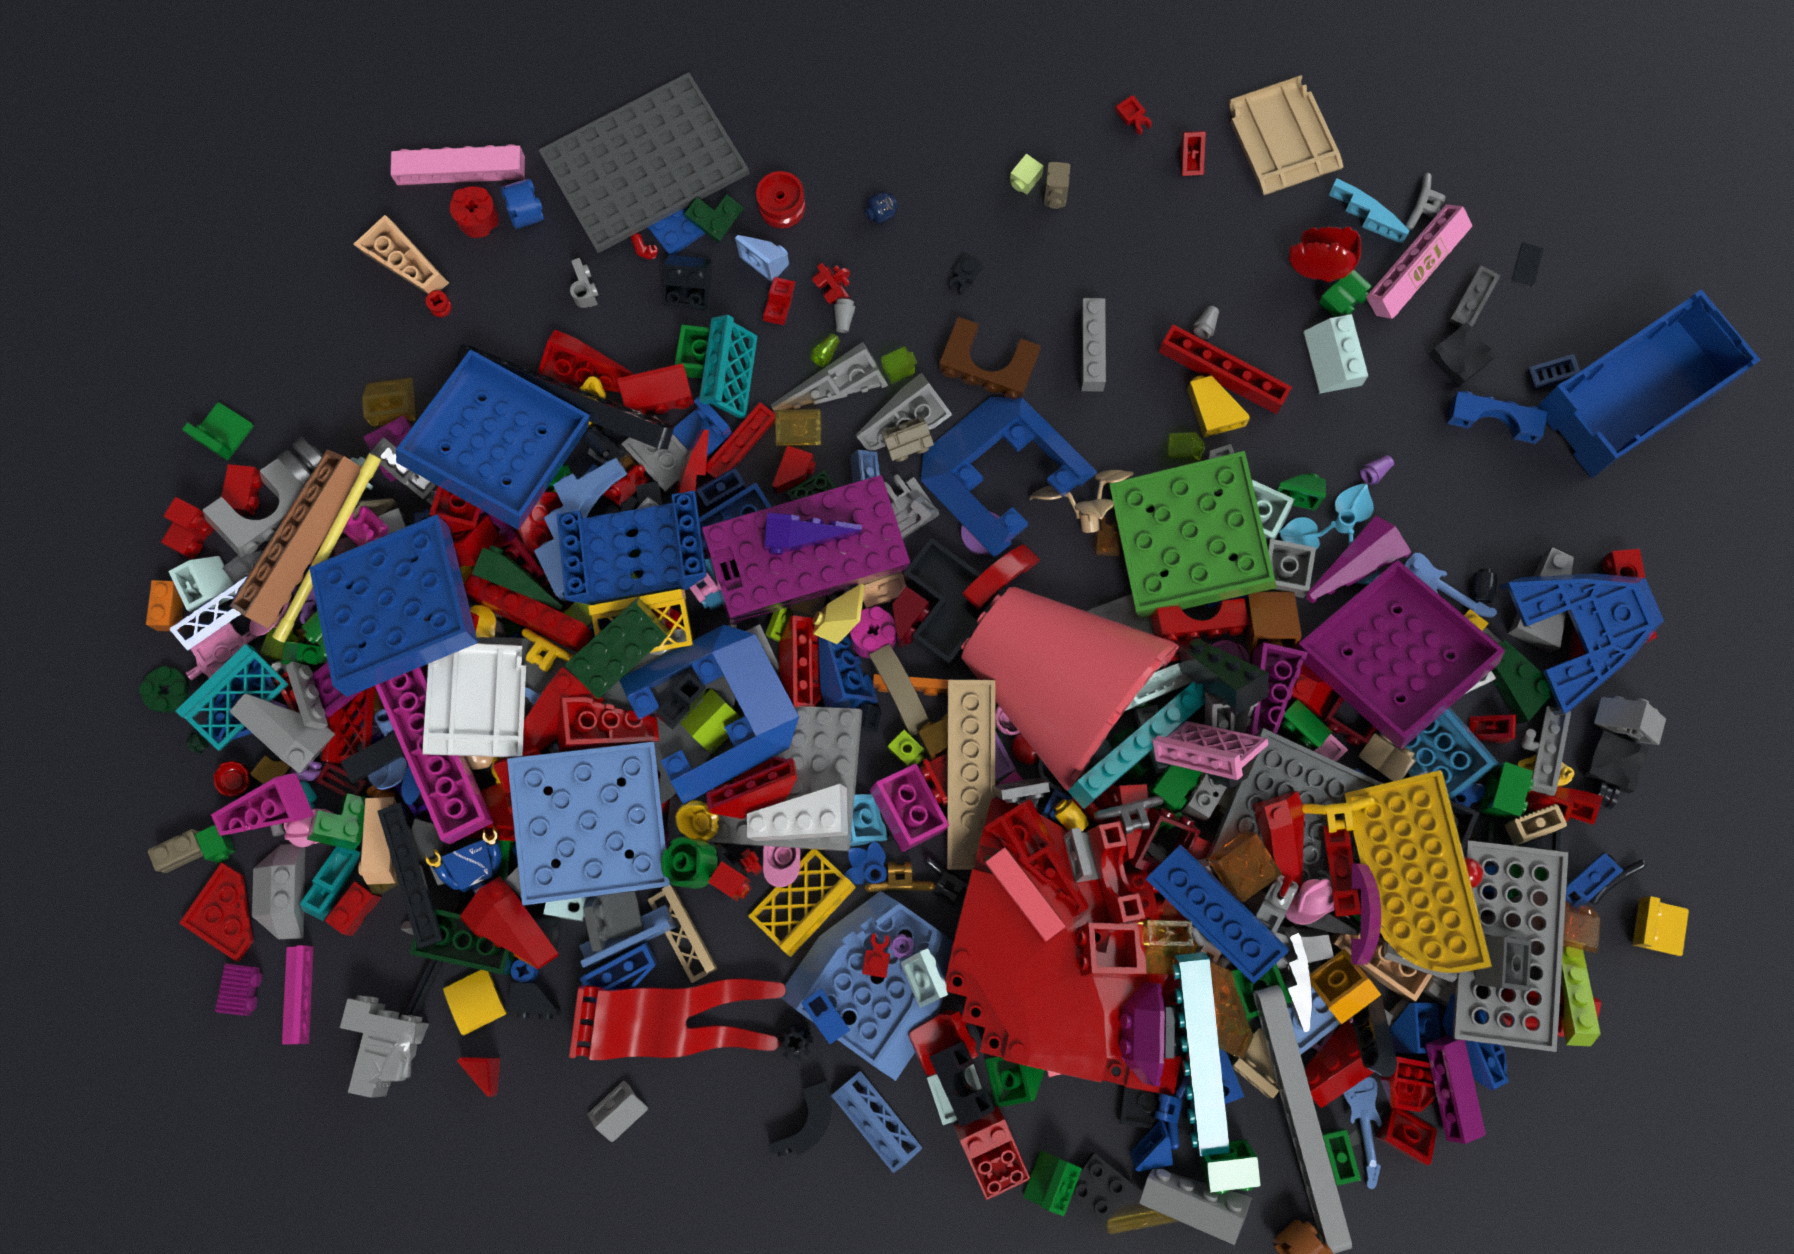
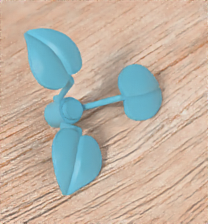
M1366 483L1343 491L1337 497L1334 505L1335 511L1339 514L1336 521H1332L1321 532L1317 533L1318 527L1313 520L1300 517L1293 519L1280 530L1279 535L1281 539L1285 542L1316 547L1318 549L1320 545L1318 537L1323 536L1332 528H1336L1340 533L1349 534L1350 545L1353 542V527L1355 523L1369 519L1373 513L1374 506L1368 485ZM1379 568L1376 570V573L1355 583L1369 585L1380 575Z

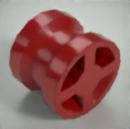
M435 290L427 295L426 305L434 316L445 317L451 312V302L444 292Z

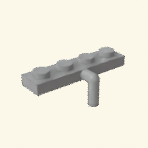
M1547 706L1539 743L1534 742L1536 732L1533 729H1529L1526 731L1521 745L1524 749L1537 752L1532 775L1534 783L1531 790L1554 796L1557 790L1571 711L1562 715H1554L1553 711L1559 708Z

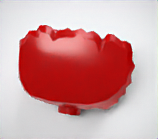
M1331 226L1327 228L1321 227L1319 230L1316 227H1312L1309 230L1303 231L1300 243L1290 246L1288 258L1291 266L1299 275L1311 279H1321L1325 282L1345 278L1354 271L1361 257V237L1356 230H1352L1348 226L1344 227L1343 230Z

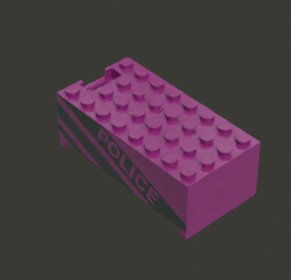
M882 475L702 528V541L729 625H736L748 619L854 588L859 584L864 585L900 573L903 574L910 564ZM767 513L797 515L800 521L818 518L824 521L826 525H829L831 521L862 525V530L858 535L783 552V555L769 554L768 550H764ZM734 559L740 575L738 578H734L729 562ZM726 562L731 580L725 581L720 565Z

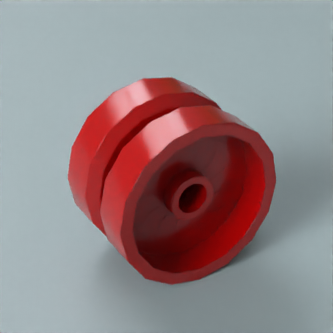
M784 171L772 172L764 176L756 190L759 213L764 222L771 227L779 229L790 228L797 224L803 218L806 209L803 185L800 180L793 174Z

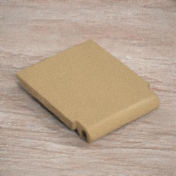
M1302 75L1228 100L1229 110L1233 117L1230 123L1263 196L1344 167L1339 150L1312 92H1307V85L1301 84Z

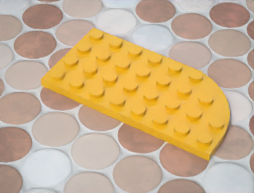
M1439 770L1344 793L1346 802H1352L1368 796L1373 797L1375 800L1372 806L1353 811L1352 817L1354 824L1353 833L1360 863L1369 866L1378 886L1381 901L1380 933L1383 938L1404 959L1431 971L1461 973L1492 967L1443 772Z

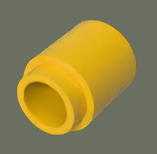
M1063 799L1055 806L1054 816L1066 830L1070 831L1071 829L1080 828L1082 832L1089 825V822L1086 820L1087 816L1072 799L1068 801Z

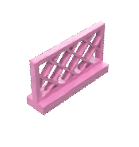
M1186 721L1167 737L1157 736L1153 739L1155 758L1158 762L1238 780L1243 776L1242 767L1268 746V739Z

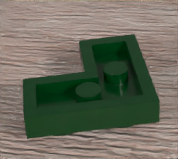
M726 194L714 211L697 197L684 214V217L719 243L744 207Z

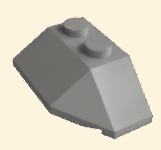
M293 844L280 845L253 868L252 917L278 939L304 938V911L300 903L305 893V847H297Z

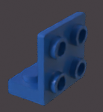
M699 396L694 400L696 409L674 427L673 435L689 451L700 429L709 430L708 457L726 442L732 433L728 424L709 404L705 405L699 402Z

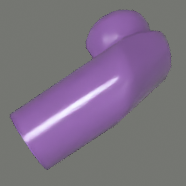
M313 761L300 774L293 768L290 774L296 773L298 779L302 781H312L319 776L322 764L321 762Z

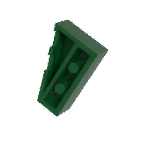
M1503 640L1497 643L1505 652L1501 662L1491 670L1496 678L1492 682L1502 693L1505 704L1509 705L1513 714L1516 715V722L1519 725L1529 721L1552 695V691L1545 675L1511 644Z

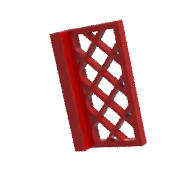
M375 686L363 690L326 719L327 727L336 734L322 750V761L341 764V761L359 752L357 748L361 742L362 750L371 745ZM365 696V703H364V705L362 706V704H361L360 702H361V700L363 699V697ZM356 708H357V710L359 711V713L357 714V716H356L355 719H354L353 716H352V714L354 713V711H355ZM364 719V726L361 729L359 724ZM354 732H356L357 736L354 739V741H352L351 736Z

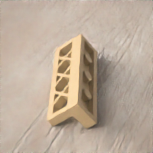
M670 884V886L662 888L663 891L647 900L653 911L658 909L655 901L666 896L670 903L669 911L671 916L679 920L681 929L679 933L668 931L665 934L691 983H694L717 970V967L674 886ZM673 935L678 936L677 942L675 941ZM682 937L689 939L692 945L690 954L681 952L679 948ZM684 956L689 957L688 963L686 962ZM693 958L700 960L704 971L696 976L693 975L690 969Z

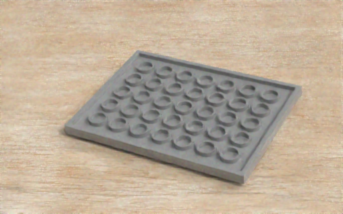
M734 704L733 709L742 718L745 717L740 705ZM795 707L799 719L790 748L775 756L786 759L793 758L796 765L797 780L786 801L837 784L847 788L848 836L754 841L747 838V817L738 819L718 815V833L706 842L850 852L862 710L851 708ZM730 737L713 754L709 755L705 763L734 748ZM677 793L670 798L667 830L669 831L668 840L672 841L680 837L687 838L679 832L675 823L676 812L684 805ZM706 793L694 800L707 803Z

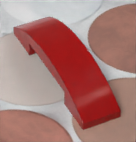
M1023 544L1008 552L985 570L963 592V595L979 610L992 600L999 590L1022 572L1026 573L1040 559Z
M1328 825L1323 826L1335 915L1338 917L1361 914L1358 889H1352V864H1354L1349 831L1339 829L1337 832L1329 833Z

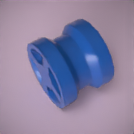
M520 959L515 961L511 967V976L517 982L530 983L538 976V969Z

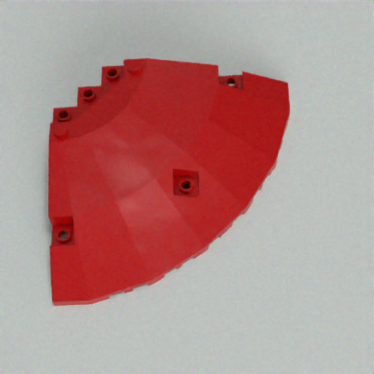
M992 798L984 827L1019 804L1006 803V801ZM1039 814L1073 876L1063 836L1069 831ZM983 828L945 980L947 992L967 997L961 1021L985 1027L980 1052L1033 1068L1096 1082L1105 1080L1124 1085L1128 1088L1174 1096L1182 1056L1164 1058L1160 1086H1153L1142 1083L1122 1059L1120 1051V1041L1122 1040L1120 1017L1122 1015V1007L1144 982L1161 984L1164 1005H1178L1164 993L1166 979L1170 972L1157 934L1147 918L1125 923L1143 924L1147 974L1137 978L1082 977L1078 964L1080 945L1077 942V932L1079 927L1087 923H1110L1100 880L1076 882L1089 906L1088 909L1079 913L1072 903L1066 898L1063 899L1055 888L1049 883L1046 884L1023 864L1013 851L1008 847H1004L996 836L991 832L988 833ZM1003 848H1006L1066 927L1047 942H1044L984 862L986 855L993 857ZM1095 932L1101 936V939L1096 942L1097 967H1126L1124 933ZM960 977L962 979V983L955 982L954 978ZM978 1008L980 1009L981 1013L972 1011V1009ZM991 1039H997V1040L999 1041V1043L993 1042V1041H990V1040H991ZM1118 1066L1121 1069V1073L1114 1075L1111 1071L1113 1067Z

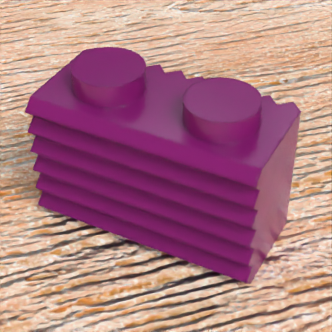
M225 963L215 1012L251 1016V1012L257 1006V997H255L256 987H259L262 981V974L259 973L260 968Z

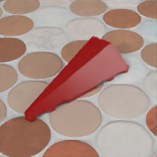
M1028 799L984 827L988 833L991 832L996 836L1004 847H1008L1019 857L1018 859L1040 879L1055 888L1063 899L1066 898L1072 903L1079 913L1089 908L1031 799Z

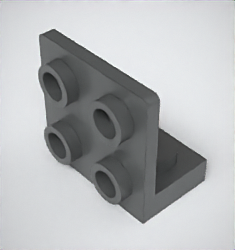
M636 891L587 897L583 906V912L592 952L601 951L605 941L608 939L635 936L644 931Z

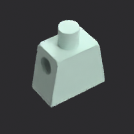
M587 897L546 902L544 915L583 922V906ZM571 903L579 904L577 912L569 911Z

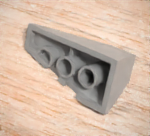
M921 373L903 386L856 436L868 451H874L885 447L881 431L921 416L927 422L929 430L949 418L952 413Z
M247 693L230 710L233 716L299 774L310 766L336 734L327 726L323 729L304 726L300 713Z

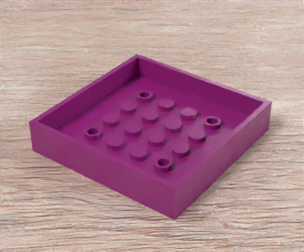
M1398 560L1298 644L1297 649L1308 652L1306 659L1303 661L1304 664L1400 750L1501 662L1505 652L1502 647ZM1393 610H1399L1401 613H1394ZM1344 652H1350L1351 655L1347 656ZM1451 655L1454 659H1448L1446 656ZM1401 698L1404 702L1400 703L1396 699Z

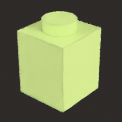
M1025 154L1011 172L1010 184L1015 190L1028 194L1042 177L1044 165Z

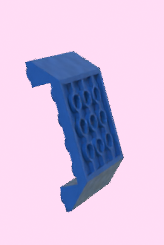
M695 491L672 494L673 503L588 518H583L580 510L556 514L565 599L596 605L678 589L687 590L705 578L707 574ZM629 530H638V534L636 536H626ZM638 549L641 551L638 557H629L632 550ZM641 570L644 572L643 576L639 579L631 577L634 571Z

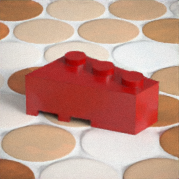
M1349 1020L1340 1026L1304 1068L1312 1099L1320 1108H1323L1374 1073L1364 1067L1362 1063L1355 1027Z

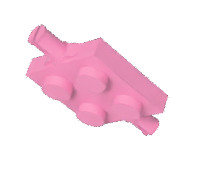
M226 624L191 648L196 657L197 666L186 672L190 680H193L202 673L210 678L242 646L248 645L250 641L259 636L253 635L250 631L241 636L233 624Z

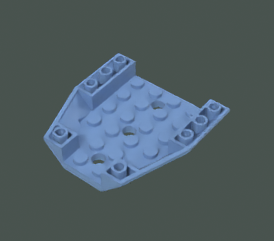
M879 891L819 936L786 983V992L781 999L813 1022L801 1002L822 988L841 1017L848 1010L854 1011L857 1016L854 1024L847 1025L850 1031L837 1040L896 1081L915 1053L908 1036L909 1032L937 1016L943 998L919 1008L900 963L909 957L896 958L890 949V943L900 931H910L914 947H912L913 952L909 957L929 949L930 954L936 960V968L939 975L945 981L954 942L908 908ZM873 933L876 934V943L883 944L885 936H889V944L884 948V953H890L887 978H884L881 984H874L870 979V975L862 974L866 950L873 951L874 948L871 943Z

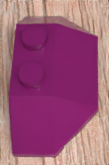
M1144 982L1122 1007V1015L1120 1017L1122 1027L1120 1051L1122 1059L1142 1083L1160 1086V1077L1164 1066L1165 1010L1161 994L1162 986L1157 983Z

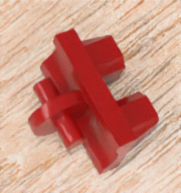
M823 263L819 264L817 267L820 271L814 275L812 280L820 289L829 283L831 288L823 294L827 302L833 305L837 299H849L850 296L841 285V282L845 287L850 284L847 279L850 276L848 268L840 269L837 265L833 268L836 273L834 275L829 267H826Z

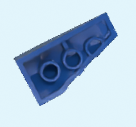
M847 635L838 644L819 637L820 689L825 707L855 709L861 707L862 703L872 705L878 702L873 682L869 675H864L859 665L862 662L859 656L855 657L849 647L851 642Z

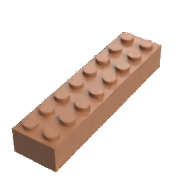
M326 450L230 607L268 629L278 620L281 608L289 602L292 596L291 592L302 581L305 569L308 565L312 564L316 557V552L325 540L360 473L361 466L345 456Z

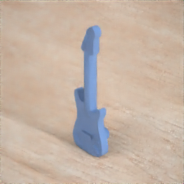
M1414 553L1404 564L1436 593H1438L1437 589H1439L1479 616L1491 618L1497 614L1495 608H1489L1481 602H1475L1440 580V577H1445L1447 572L1436 569L1423 554Z
M1368 1076L1343 1093V1096L1350 1107L1349 1121L1353 1124L1355 1119L1360 1118L1367 1165H1365L1367 1180L1365 1184L1368 1188L1374 1189L1377 1185L1381 1166L1376 1160L1370 1120H1374L1379 1127H1381L1382 1123L1375 1106L1377 1082L1373 1077Z

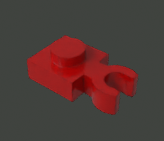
M1134 95L1116 106L1115 111L1127 126L1133 123L1137 134H1142L1143 129L1140 126L1142 124L1146 125L1148 129L1151 128V120L1144 116L1146 110Z
M873 933L871 943L874 948L873 951L866 950L862 974L887 978L890 953H884V948L889 944V936H885L883 944L876 943V934Z

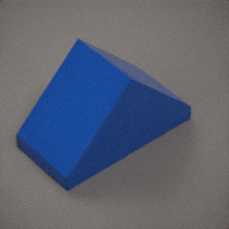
M1160 1120L1130 1151L1135 1170L1140 1172L1173 1165L1170 1137L1164 1121Z

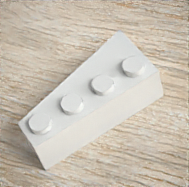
M841 784L747 813V838L754 841L848 836L847 788Z

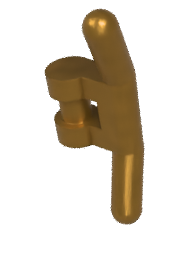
M888 862V881L867 883L865 890L867 892L897 890L933 891L936 885L930 881H912V862H905V864ZM895 874H905V880H896Z

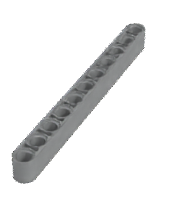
M1279 985L1254 991L1255 1005L1320 1242L1326 1243L1333 1254L1352 1249L1349 1230L1283 991Z

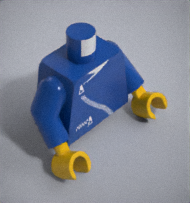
M493 826L494 834L488 836L485 833V829H483V840L440 857L436 849H433L437 855L436 858L430 860L425 854L426 862L432 866L439 879L454 890L460 889L463 893L472 890L475 896L480 888L495 879L494 874L500 868L502 852L497 840V828Z

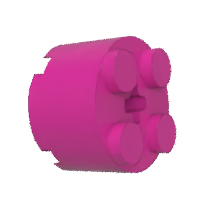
M880 607L867 608L861 611L860 622L850 631L851 643L856 653L861 657L870 658L868 654L890 644L892 649L894 648L896 643V626L893 617Z

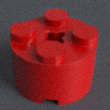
M471 186L457 189L453 193V198L450 202V213L462 232L472 238H481L490 234L489 231L494 227L496 228L499 222V212L486 189Z

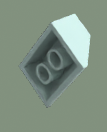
M1352 314L1330 318L1303 331L1319 394L1363 385L1368 377Z

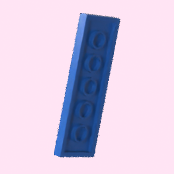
M1181 844L1146 877V880L1253 984L1288 953L1289 948Z

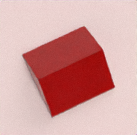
M1390 1108L1376 1138L1414 1161L1429 1166L1432 1163L1437 1129L1403 1109Z

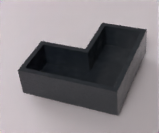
M930 538L903 573L904 580L936 603V606L912 635V642L949 669L963 651L961 646L968 637L971 638L979 625L976 622L984 611L988 613L992 608L990 605L994 598L978 610L963 595V592L981 573L933 538ZM1002 589L999 590V591L996 593L995 597H996L997 595H1000V596L1002 597V595H1004L1005 591L1002 590Z

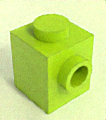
M905 730L888 745V750L906 768L914 764L918 765L924 758L922 756L924 748Z

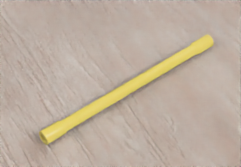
M371 453L368 454L352 489L311 566L328 560L369 480L374 476L382 460L381 458ZM310 570L305 575L289 608L272 635L278 641L286 642L295 624V620L313 588Z

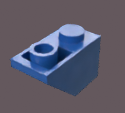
M822 988L801 1002L829 1044H832L850 1031Z

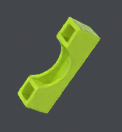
M1563 942L1561 985L1564 993L1562 1027L1566 1045L1592 1046L1601 1033L1582 943Z

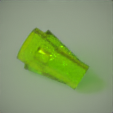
M829 334L826 339L812 349L811 360L821 367L829 364L837 345L840 343L839 338L834 334Z

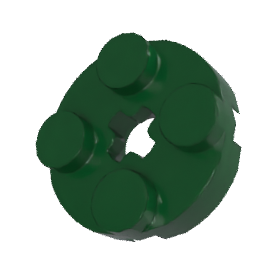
M162 666L146 676L139 687V692L142 695L144 704L151 710L159 713L175 712L188 699L189 695L187 693L190 685L187 677L182 672ZM169 685V694H161L162 687Z

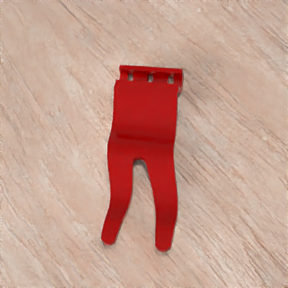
M746 978L723 979L694 987L675 989L626 988L605 990L597 986H579L569 1058H575V1056H587L589 1060H608L622 1057L674 1058L720 1047H740L773 1051L778 1047L777 1041H779L775 1035L723 1025L689 1028L687 1027L686 1020L688 1017L729 1002L781 998L784 996L786 988L781 982ZM583 997H595L597 1002L583 1001ZM580 1019L594 1020V1025L580 1023ZM579 1041L590 1042V1043H591V1047H589V1046H577V1042H579Z

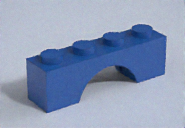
M1469 391L1457 392L1451 399L1447 424L1469 429L1480 418L1494 417L1500 419L1509 427L1513 439L1536 444L1543 437L1547 411H1542L1535 406H1520L1513 401L1503 402L1491 396L1480 397L1473 395Z

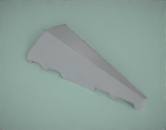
M862 342L772 403L771 407L775 414H777L781 410L798 409L802 405L827 402L847 397V394L859 391L863 393L868 392V389L880 386L884 388L888 384L864 342Z

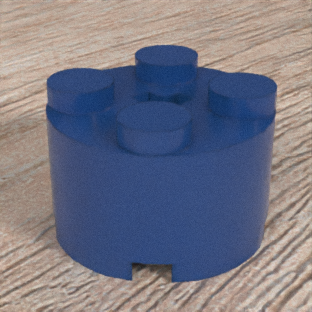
M524 179L500 187L503 199L506 198V209L515 229L544 220L541 211L543 210L539 198L535 197L533 192L535 189L531 179Z

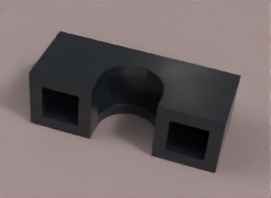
M964 1041L929 1057L960 1126L978 1120L995 1110L986 1088L974 1089L966 1081L965 1070L973 1065L974 1062Z

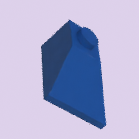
M1410 1003L1390 1028L1395 1053H1427L1426 1044L1442 1037L1440 1003Z

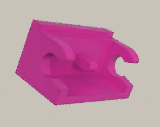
M367 506L360 507L359 516L356 519H353L354 513H352L343 530L358 547L388 534V526Z

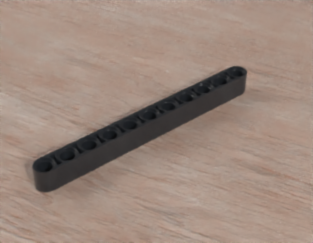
M464 344L459 345L455 363L456 368L471 349L589 414L590 422L655 448L669 449L674 431V426L476 347Z

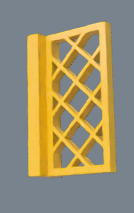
M684 589L639 597L650 610L654 609L661 614L660 620L665 617L675 624L661 645L655 647L650 653L693 645ZM638 597L588 606L589 614L592 616L595 636L601 631L598 619L608 618L611 621L614 620L612 617L618 616ZM674 605L681 606L682 614L677 622L666 615L670 607ZM666 607L663 612L658 609V608ZM677 626L685 631L687 641L677 643L670 638ZM668 640L673 643L665 645Z
M811 849L800 861L799 875L805 876V887L792 888V883L788 885V888L775 887L748 916L790 957L856 888L847 877L816 849ZM816 855L821 860V870L808 871V862ZM835 873L840 878L834 886H825V874ZM821 874V887H808V875ZM805 891V904L792 905V892ZM808 891H821V900L818 903L808 904ZM780 892H788V905H776V896ZM792 908H805V917L801 921H792ZM772 909V922L762 923L757 918L763 910ZM776 909H788L787 922H775ZM788 925V935L780 941L775 936V926Z

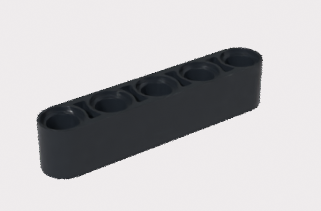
M1365 973L1380 992L1377 979ZM1380 995L1353 1015L1352 1018L1364 1067L1388 1078L1396 1071L1397 1059Z

